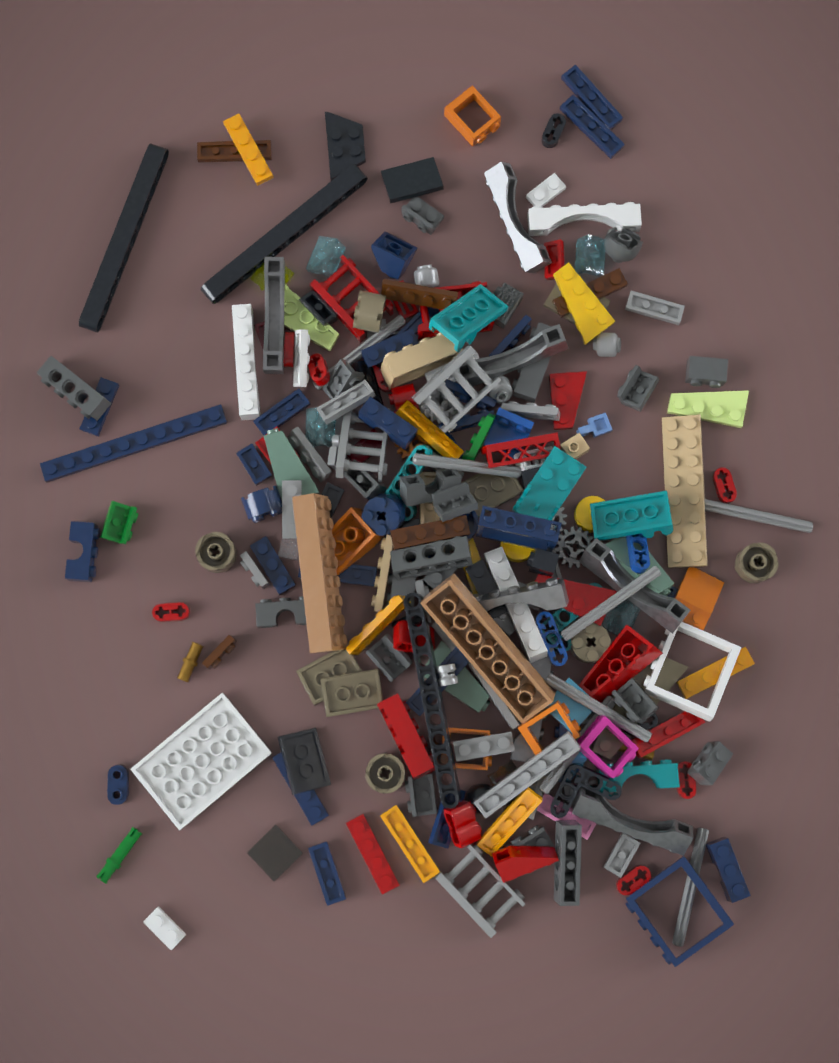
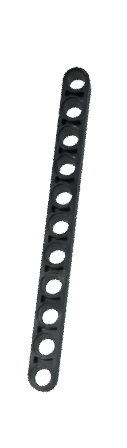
M150 143L146 149L81 313L79 327L98 333L103 325L169 156L167 148Z
M356 164L348 167L202 285L201 291L212 304L221 301L263 267L265 257H275L361 188L367 182L368 177Z
M409 593L404 598V606L442 805L452 809L460 802L461 792L441 686L438 684L439 675L436 673L437 665L427 612L420 604L423 596L419 593ZM412 596H416L419 600L416 607L410 605V598ZM416 615L422 618V624L419 627L413 623ZM419 635H423L426 638L424 646H420L417 643ZM422 655L429 657L430 662L428 665L421 663ZM426 674L433 677L434 682L432 685L425 683L424 677ZM430 694H434L437 697L435 705L430 704L428 701ZM433 714H438L441 717L440 724L432 722ZM436 734L444 736L445 741L443 744L436 742ZM441 753L448 756V763L440 762L439 755ZM443 774H450L452 782H444ZM448 793L454 794L456 802H448L446 795Z

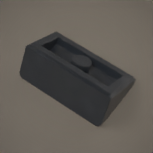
M314 289L299 299L323 326L337 321L338 314Z

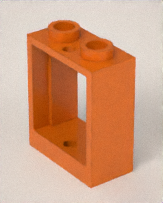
M473 85L444 107V116L472 147L477 143L481 144L490 132L494 133L500 127L501 116ZM474 100L491 118L475 133L457 115Z
M559 700L518 726L519 731L535 755L541 752L543 747L529 726L556 709L572 732L571 735L574 739L580 737L579 730H581V727L575 719L571 720L568 715L570 710L564 702L562 704Z
M449 728V734L489 736L490 730ZM442 735V744H443L444 741H445V738H444V736ZM441 753L440 762L448 763V756ZM492 755L483 757L482 765L455 763V766L462 769L488 770V766H492Z

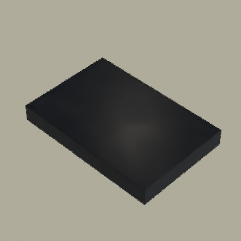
M434 157L381 171L390 204L444 190Z
M316 728L278 737L292 795L331 785Z

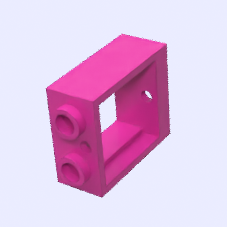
M598 715L577 740V743L581 746L579 751L609 778L620 776L624 771L623 767L625 764L631 762L636 757L635 752L639 749L606 716ZM605 727L628 748L612 768L608 767L589 748Z

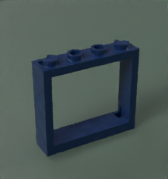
M482 506L476 537L535 550L540 548L552 552L558 543L562 523ZM486 510L492 511L491 517L485 516ZM551 524L556 525L554 530H550Z
M682 856L626 897L628 901L626 903L627 908L632 914L636 912L640 918L638 920L640 926L644 931L649 930L652 935L650 939L656 948L661 947L664 951V954H662L663 958L669 965L672 963L674 967L681 964L734 925L733 921L685 856ZM682 866L723 924L676 957L635 900Z

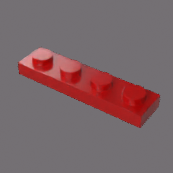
M683 711L647 730L652 733L648 742H644L637 737L631 739L639 748L635 753L638 758H642L706 722L700 717Z
M364 814L346 822L381 894L383 895L398 887L400 884Z

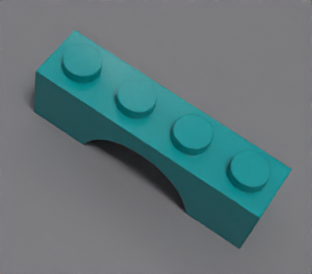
M672 759L660 760V764L652 765V761H641L640 766H633L632 762H627L623 767L624 771L621 775L611 778L620 783L621 788L624 782L635 774H643L649 777L657 788L680 787L678 763H672ZM606 764L610 768L613 766V764ZM598 768L596 769L597 772L603 774ZM603 781V786L600 789L601 791H603L605 787L609 789V792H617L616 786L609 788L605 786L606 781Z

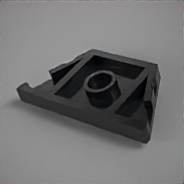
M325 112L330 179L332 181L351 165L356 164L360 166L366 162L363 125L333 113Z

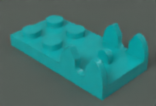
M480 284L433 316L429 323V329L432 332L437 329L455 344L454 350L459 353L465 342L470 345L474 341L477 332L507 312L508 305Z
M554 446L532 481L524 490L522 496L517 500L512 511L552 521L587 467Z
M667 490L590 504L594 539L597 538L599 541L636 534L652 538L656 531H662L664 535H670L673 532Z

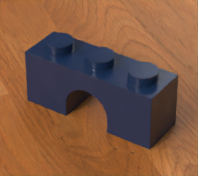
M369 397L359 410L358 418L373 429L375 427L382 429L389 435L393 443L404 450L408 448L416 437L417 428L372 397Z
M71 521L69 541L82 544L83 553L78 559H67L65 579L69 581L92 582V579L96 576L94 560L98 557L96 541L100 538V528L95 523Z
M722 837L706 843L712 863L716 865L721 877L720 884L727 901L734 903L750 897V892L729 838Z

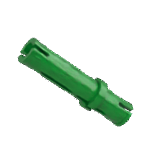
M132 826L113 855L106 859L107 863L96 876L100 881L107 884L116 869L119 870L121 862L140 836H142L143 833Z

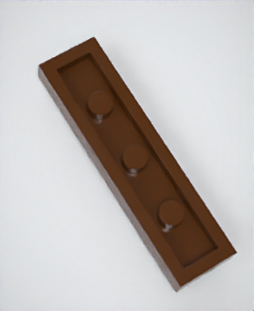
M254 140L264 160H272L271 140ZM233 141L197 142L198 163L243 161Z
M620 268L586 285L599 300L627 287L628 283ZM563 296L553 299L552 302L560 318L570 314Z
M383 279L381 295L386 296L388 300L444 310L457 301L458 292L388 279Z
M463 515L444 522L439 520L390 530L393 549L399 550L433 543L438 540L453 539L456 536L470 535L467 516Z

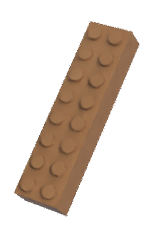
M315 493L294 496L292 501L310 653L346 650L347 637L343 629L345 618L341 612L343 601L341 595H339L340 578L337 576L336 570L338 560L334 552L336 542L332 535L334 524L332 518H330L331 502L328 496Z
M455 573L424 596L420 604L522 724L554 701L556 693Z

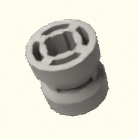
M455 663L436 666V673L439 674V686L459 683L458 677L455 676L454 672L456 670Z

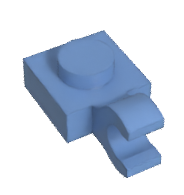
M606 413L589 418L587 420L588 425L579 427L576 432L577 434L580 433L582 437L592 433L595 438L609 433L613 429Z

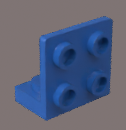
M499 407L483 446L528 438L534 422ZM512 449L508 455L514 459L513 456L520 451Z

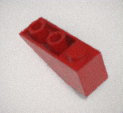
M508 846L492 853L495 866L503 883L559 861L554 847Z

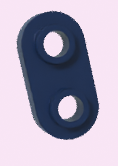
M115 765L108 771L107 797L112 804L120 805L125 803L129 796V772L125 766ZM116 771H119L121 774L118 779L114 776ZM116 791L120 792V797L118 799L114 797V793Z

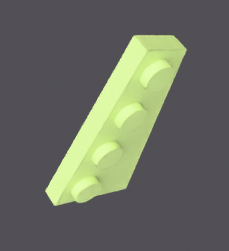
M285 284L284 327L294 332L300 329L308 330L310 341L331 351L339 338V333L330 325L323 326L299 301L300 297Z
M749 391L671 393L667 413L678 416L700 414L703 421L742 428Z

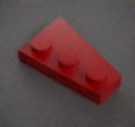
M587 371L549 374L551 405L556 406L560 411V420H553V430L573 429Z

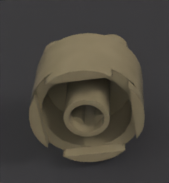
M360 290L358 305H356L353 328L379 333L386 296Z
M221 532L206 534L196 544L195 553L197 560L210 572H226L236 561V546L227 535ZM219 550V551H220V554H219V555L216 554V556H215V555L212 553L213 551Z
M758 542L746 546L737 554L734 567L735 571L744 581L758 584L771 578L776 573L779 562L775 550L770 545ZM754 560H758L757 564L759 566H755Z
M592 623L570 639L572 655L584 663L597 662L611 645V638L607 630L595 623ZM586 639H592V644L594 645V647H587L586 645L588 642L586 641Z
M388 753L376 755L369 761L366 767L367 783L373 790L379 793L386 794L396 791L405 779V768L402 761ZM382 768L390 769V778L386 779V777L380 776Z

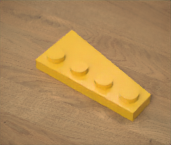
M569 262L554 273V279L568 305L569 312L574 318L584 345L615 323L613 317Z

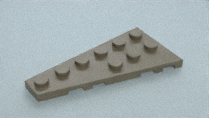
M665 658L655 686L669 691L688 667ZM651 664L633 677L644 691L646 687L643 684L646 676H651L653 669L650 668ZM648 695L656 705L660 702L659 699ZM615 704L612 710L627 718L626 713L628 711L624 707L620 708ZM605 727L597 736L592 751L610 760L623 743Z

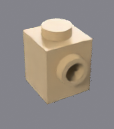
M580 433L560 444L561 450L574 459L580 458L588 453L590 449Z

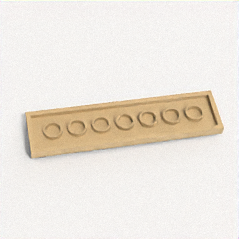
M701 415L662 417L665 491L667 490L673 524V532L667 535L668 568L708 566Z

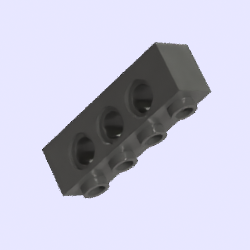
M52 356L47 359L37 372L42 377L40 380L47 387L51 385L55 387L54 392L61 398L64 396L69 398L67 403L75 409L79 406L82 409L80 413L88 419L93 417L98 421L112 404Z
M456 536L449 540H438L429 544L390 551L392 569L396 580L473 565L467 536ZM449 551H454L452 554L447 555ZM413 558L416 559V560L413 561V562H409L410 559H413Z
M556 820L555 850L559 861L555 862L554 900L559 906H580L582 825L576 820Z

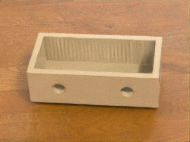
M438 333L436 337L431 339L430 337L424 338L419 344L414 346L409 344L397 353L392 351L386 354L380 371L389 390L425 376V373L449 363L459 354L454 350L455 344L442 333Z

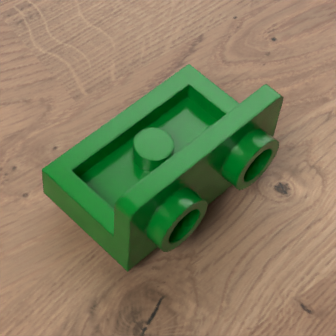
M111 501L100 538L119 544L129 542L133 533L131 531L132 524H135L138 518L137 507H130Z

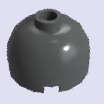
M617 228L609 229L604 242L606 253L617 263L633 260L641 250L643 241H640L641 237L625 228L622 231H616Z

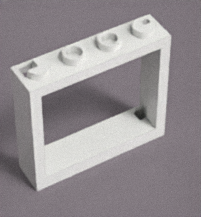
M681 622L673 634L666 629L664 634L668 636L665 641H661L658 647L663 654L652 662L650 668L653 669L651 676H646L643 686L646 687L645 692L648 695L710 722L714 718L741 647ZM677 631L729 653L707 708L655 686Z

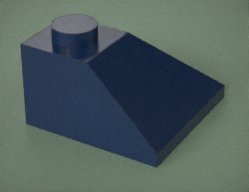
M386 231L371 245L381 271L386 273L388 277L396 278L397 280L405 273L417 251V247Z

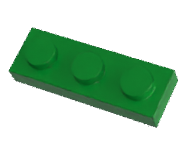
M489 413L486 417L483 416L478 424L481 428L478 434L474 433L470 441L473 445L470 451H465L462 459L475 461L480 447L496 418L495 415Z

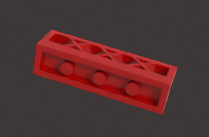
M558 432L480 447L482 455L486 454L489 468L547 458L550 453L544 447L550 442H554V446L561 450ZM534 445L539 449L535 456H531L526 452L529 446ZM512 449H517L521 452L518 459L514 460L508 455ZM499 452L503 455L499 463L493 464L491 453Z

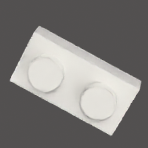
M553 173L526 195V199L533 207H543L564 191L566 185Z
M159 906L143 921L170 950L186 936Z

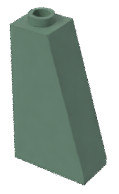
M278 428L268 430L267 435H264L281 498L282 481L302 480V495L319 493L316 484L284 432L278 431Z
M626 536L618 537L605 544L613 551L617 560L632 577L636 579L642 575L635 573L630 567ZM633 543L635 549L642 550L640 544ZM649 552L650 566L646 571L653 566H657L661 571V575L647 584L646 587L659 594L668 596L671 593L670 589L674 582Z
M443 641L440 642L434 651L437 666L452 652ZM464 667L457 675L459 683L448 685L444 691L477 713L480 710L485 711L490 704V701H488L489 695ZM426 674L424 678L427 679L430 675Z

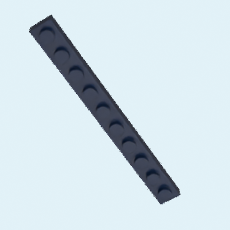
M220 404L40 463L45 482L54 481L227 424V420Z

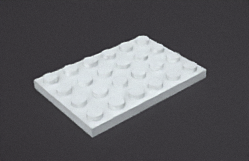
M221 693L133 766L131 771L180 831L271 755L272 752L225 694Z

